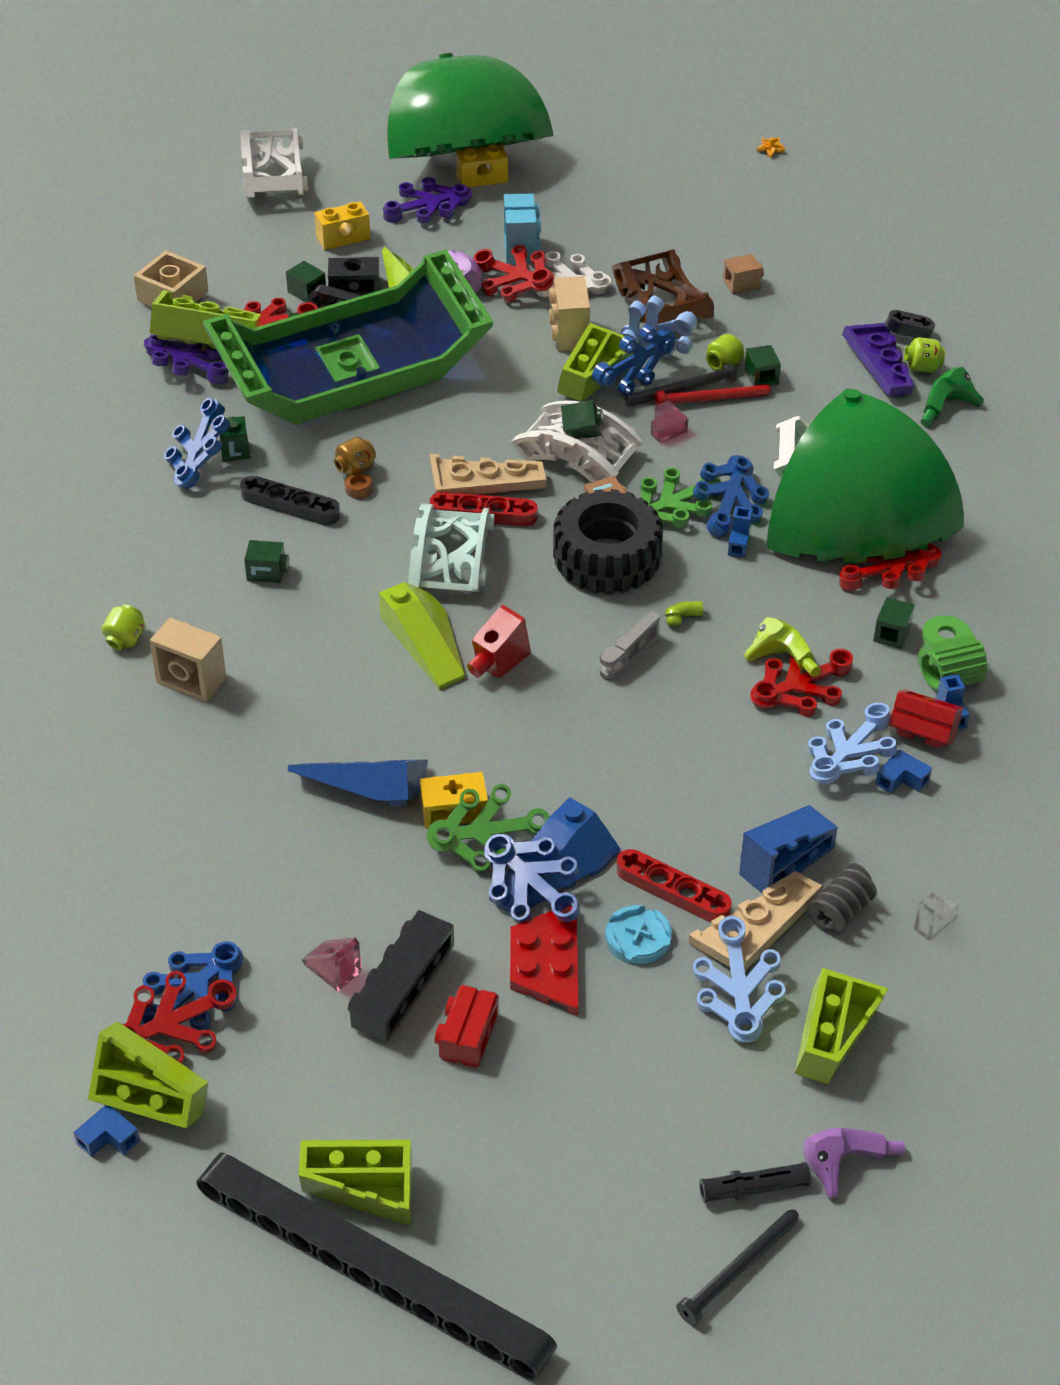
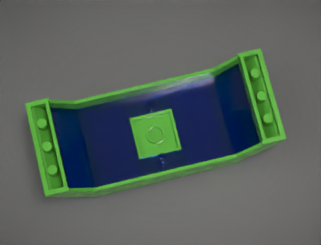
M446 249L423 256V261L397 286L255 328L230 319L229 314L204 320L203 326L246 402L298 425L441 380L493 327L494 321Z

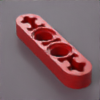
M449 492L435 493L429 499L430 504H434L433 510L482 513L484 508H489L490 514H494V524L530 526L538 520V505L530 499ZM465 506L476 507L474 510H465L463 508ZM494 508L504 509L503 512H492L491 510Z
M627 849L618 855L616 871L622 880L708 922L721 915L727 917L731 914V898L725 892L638 850ZM654 875H663L668 881L658 884L654 883L650 878ZM689 888L694 890L696 895L693 897H683L679 891ZM717 904L722 906V907L718 906L716 909H712V908H711V907H716Z

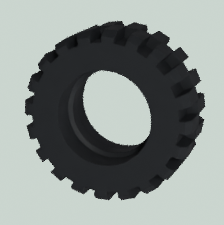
M599 489L590 494L588 492L582 493L578 499L572 498L566 503V506L564 505L559 510L554 520L553 558L555 559L557 569L562 572V575L569 582L573 581L575 586L581 589L583 587L588 588V591L597 593V591H604L605 594H613V591L624 593L628 592L631 587L636 589L642 586L644 580L648 581L655 575L661 564L663 523L658 516V512L652 505L648 506L649 503L643 498H635L633 493L627 491L626 493H620L616 489H611V491ZM615 539L621 542L614 544H605L596 542L594 540Z

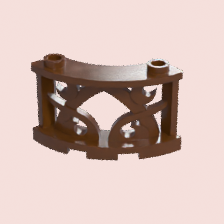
M675 249L611 266L619 292L622 297L627 296L630 304L634 301H640L646 307V303L653 295L654 287L677 296L673 306L664 303V307L658 314L657 324L675 320L680 313L686 311L704 319L714 317V303L709 297V293L699 291L689 282L681 268V261ZM662 259L666 272L661 271L660 263H658L655 274H652L649 262ZM645 263V271L632 269V266ZM645 284H647L648 287L647 291H645ZM647 308L644 315L640 318V322L643 321L645 325L648 311Z

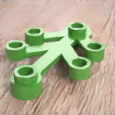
M669 467L664 470V486L660 500L650 504L651 497L657 492V480L652 477H645L641 480L640 491L642 493L640 497L649 503L648 506H653L658 512L662 523L685 527L689 524V513L697 514L700 517H708L712 513V502L708 499L697 500L696 503L684 502L695 497L693 489L696 485L673 494L675 486L680 482V471L677 468ZM716 477L714 481L705 482L709 484H715L721 482V480L719 479V477ZM720 494L714 495V496H709L708 498H716V497H718ZM664 510H672V511H673V514L665 513V512H661V511H664Z
M498 784L493 788L490 800L473 823L458 827L468 810L476 808L479 802L477 791L465 789L460 795L459 804L447 820H438L432 823L428 828L426 837L429 846L437 852L451 850L470 863L474 871L484 872L490 865L484 851L475 852L461 840L473 838L485 846L487 840L495 834L526 830L530 835L535 836L544 824L540 826L535 825L532 818L540 816L545 823L550 816L545 810L536 808L529 811L525 817L490 822L501 805H505L511 797L510 788L505 784ZM503 790L506 792L507 797L505 799H498L495 792ZM465 795H472L475 798V802L467 804L463 798ZM444 830L449 834V838L447 840H440L437 837V833ZM499 849L497 854L503 853L506 849ZM476 857H483L486 860V865L479 867L475 864L474 859Z

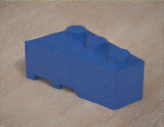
M808 805L746 831L743 834L739 875L762 893L764 889L794 871L801 873L834 849L838 827L811 805Z

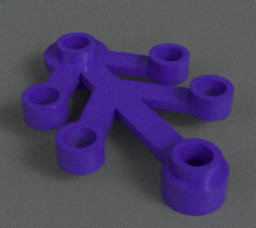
M425 177L421 180V189L423 191L413 189V184L404 182L399 185V195L404 198L411 197L418 200L399 204L397 201L386 202L383 207V219L387 222L395 223L402 219V212L418 209L417 221L425 224L431 221V216L438 207L441 217L450 218L454 215V210L457 206H464L469 203L472 197V190L463 184H457L453 187L436 184V180L432 177ZM432 191H433V192H437V193H440V194L436 195V194H432V193H428V192H432Z
M151 335L144 340L146 353L152 356L153 365H168V355H171L173 359L172 372L175 375H187L189 364L206 371L207 380L210 383L225 384L228 382L229 370L226 368L225 363L212 362L210 364L201 360H220L221 356L217 349L207 346V351H202V343L200 342L198 344H186L181 341L162 340L157 338V335Z

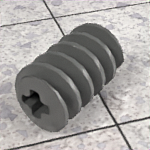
M850 863L822 893L808 904L807 912L810 919L819 927L841 932L846 924H849L853 917L861 912V908H865L869 904V900H873L877 896V889L868 871L857 863Z

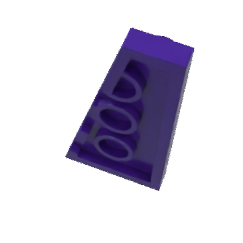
M885 323L844 326L842 336L888 396L912 394L914 388L912 378L907 366L902 363L903 356L901 351L896 348L897 340L895 335H891Z

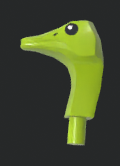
M766 617L760 624L753 644L744 654L745 659L752 662L770 654H783L787 652L793 656L800 670L805 669L812 677L817 676L821 671V668L815 663L814 656L802 635L795 627L780 619Z

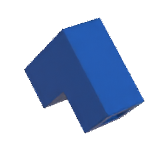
M735 505L728 544L729 556L745 558L751 534L753 508Z
M959 675L941 677L936 699L963 707L958 729L967 728L970 714L963 703L965 686Z
M899 749L880 768L875 785L891 794L902 783L920 792L930 781L932 767Z
M108 1105L103 1106L73 1132L76 1145L90 1157L95 1155L107 1143L124 1155L140 1141L138 1129Z

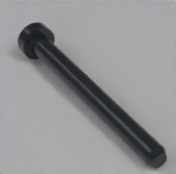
M729 363L725 364L722 370L627 395L624 400L626 405L631 406L655 399L656 391L663 390L665 394H672L725 379L730 383L736 381L737 374L734 365Z
M794 1209L787 1210L692 1299L684 1297L677 1303V1311L683 1320L690 1325H695L702 1319L701 1311L798 1222V1212Z

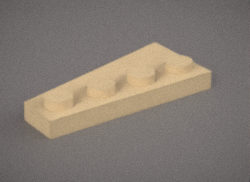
M430 454V466L435 493L449 492L479 495L546 488V475L542 461L506 459L504 463H497L492 458L481 457L480 461L464 460V456L453 455L452 459H439V454Z
M794 871L764 889L762 896L752 901L747 899L738 905L737 911L728 915L739 917L745 923L746 937L741 943L745 971L761 956L762 952L767 950L807 910L808 904L822 893V885ZM721 915L712 920L711 926L705 930L699 931L697 929L689 934V944L730 967L727 945L722 943L719 938L718 926L721 920L725 918ZM730 931L726 935L728 937H736L738 933Z

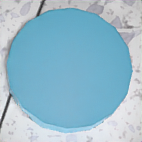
M643 905L627 906L614 912L605 931V940L611 953L626 963L637 965L653 963L662 958L670 948L672 937L669 920L660 911L654 908L653 911L645 909Z

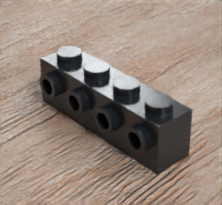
M421 910L416 912L411 921L407 920L404 923L399 938L394 944H390L386 948L383 960L377 969H371L362 990L359 993L356 992L351 997L348 1004L351 1028L385 1043L390 1040L454 947V924Z

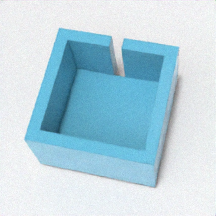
M504 194L506 263L516 265L511 250L514 246L522 244L528 252L526 263L532 264L531 254L535 251H541L539 203H534V194Z

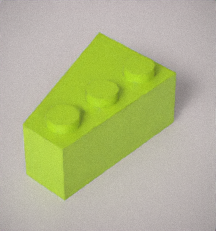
M589 323L562 368L557 393L582 402L600 389L602 386L592 379L594 368L601 362H606L612 367L634 355L633 353L627 354L619 348V343L624 335Z
M822 968L812 989L794 1074L829 1084L877 1013L889 988Z
M116 1021L99 1032L88 1100L188 1128L203 1116L209 1082Z
M411 1139L300 1140L299 1180L302 1192L411 1226L413 1161Z

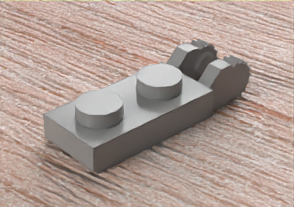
M650 611L643 619H638L633 628L625 636H621L617 640L615 646L604 649V652L600 654V662L603 664L600 667V675L603 679L610 680L616 678L659 638V614Z

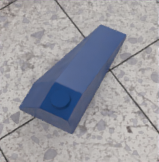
M428 759L301 763L288 765V771L377 801H389V806H408V800L419 798L420 779L425 777Z
M569 797L547 819L532 839V841H538L544 837L553 839L557 847L555 857L544 860L538 854L521 855L519 858L524 862L561 860L567 856L573 857L579 866V873L575 878L565 879L561 874L539 875L556 891L563 887L567 890L575 886L576 881L590 874L592 877L600 873L620 853V847L595 811ZM551 845L544 846L541 851H549ZM574 865L565 866L564 871L572 870ZM511 868L507 872L505 885L510 891V899L503 905H497L509 913L514 905L515 872ZM529 885L528 906L531 909L546 900ZM504 890L497 891L495 897L502 896ZM520 910L517 913V915L525 912L526 910Z

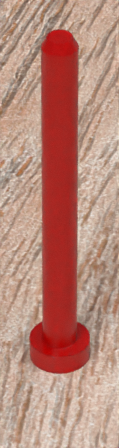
M768 385L672 394H665L661 390L655 392V405L657 410L665 409V406L670 404L766 396L771 393V387Z

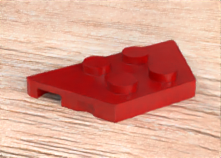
M566 907L562 913H569L573 908ZM549 911L510 927L511 990L523 995H531L536 1000L548 1005L550 1001L567 1007V1013L578 1015L577 918L571 922H561L555 917L553 911Z

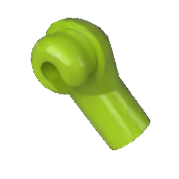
M684 601L668 607L664 614L667 616L666 623L669 626H679L682 622L681 616H703V601Z

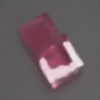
M670 401L655 406V420L651 421L650 434L659 443L665 442L688 432L689 419Z

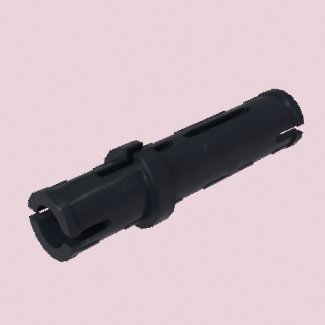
M807 1162L741 1173L740 1170H734L730 1172V1175L700 1179V1195L702 1201L707 1203L708 1201L732 1197L735 1200H742L745 1198V1195L799 1186H810L811 1172Z

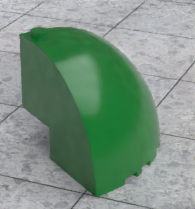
M453 53L439 54V59L424 61L414 65L399 81L391 100L388 116L387 140L389 159L432 157L453 153L466 148H481L493 144L507 146L554 136L548 111L531 82L508 63L483 55L453 57Z
M847 388L821 410L808 426L794 449L774 499L769 520L767 548L795 557H800L801 553L818 556L817 561L844 558V562L847 563L866 562L867 557L881 555L883 560L905 556V551L926 550L928 543L937 539L943 542L964 527V510L960 489L947 459L921 426L905 413L885 401L861 393L859 390Z

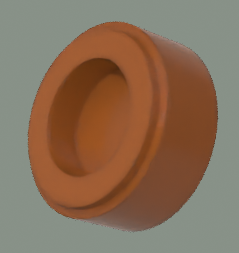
M352 474L345 480V492L351 498L363 499L368 497L373 491L372 479L366 474Z

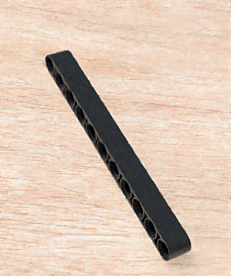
M220 1152L196 1180L198 1189L210 1200L527 1380H537L557 1349L555 1340L542 1329L226 1153Z

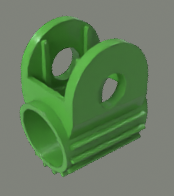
M941 615L929 619L924 624L922 631L924 646L919 651L918 664L925 681L931 688L938 692L940 678L959 675L964 686L984 682L988 672L986 652L982 642L976 640L970 627L964 621L953 616ZM949 630L955 636L953 638H944L939 635V632Z

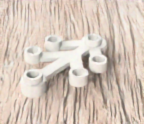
M550 251L545 255L547 258L546 265L557 271L552 272L555 278L585 276L587 291L593 294H603L607 292L611 285V278L601 271L594 272L585 264V257L581 254H574L570 257V267L578 270L583 275L575 274L560 261V254L558 252ZM527 264L528 271H535L531 268V265ZM520 280V281H517V282H515V283H516V284H519V283H522V282H525V281H524V280ZM549 289L547 291H537V294L541 297H548Z

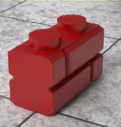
M904 689L897 693L888 725L889 727L896 728V734L899 736L913 739L914 735L926 738L925 744L943 748L944 744L949 745L955 740L963 707Z
M461 985L456 996L448 998L445 1008L447 1020L445 1024L439 1023L434 1038V1043L439 1045V1057L442 1060L454 1063L460 1062L462 1065L474 1068L480 1066L499 1014V995L497 993L482 989L478 991L477 988Z

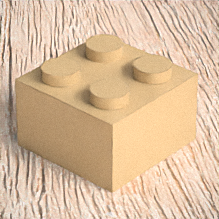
M167 250L133 275L137 301L151 307L163 290L171 291L174 298H182V295L191 296L194 303L209 291L206 266Z
M585 276L554 278V288H549V301L552 304L551 309H549L552 341H557L558 351L574 350L590 323V304Z
M169 617L149 640L157 683L208 702L227 680L222 639L220 636Z

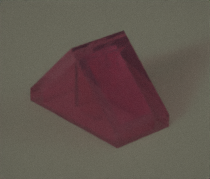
M356 937L325 940L301 959L307 968L337 992L362 972L360 943Z

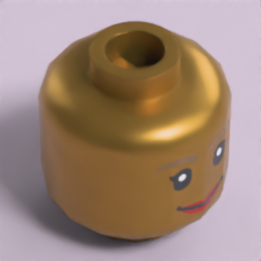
M356 436L336 447L333 460L334 465L340 473L344 472L347 476L363 473L373 467L376 452L369 440Z

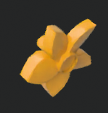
M770 137L769 140L762 138L763 145L757 147V152L767 151V156L772 158L774 153L785 152V147L780 143V138Z

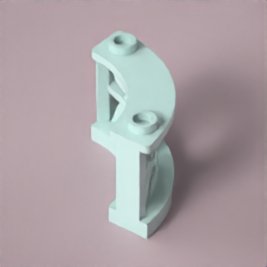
M422 503L419 507V518H416L413 535L416 538V542H418V546H414L411 549L408 583L423 588L479 592L480 586H485L486 569H482V562L488 531H493L494 514H490L489 508H484L482 513L433 510L434 504ZM452 529L461 532L468 541L447 555L443 543L434 537L445 535ZM476 549L474 558L470 554ZM435 550L440 554L441 558L437 559V552L433 555L428 554V552ZM454 567L455 575L461 580V570L464 568L469 569L471 572L469 584L451 583L449 569ZM443 573L444 582L423 581V579Z

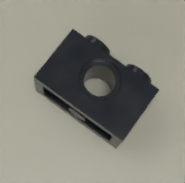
M379 257L328 258V286L360 296L380 291Z

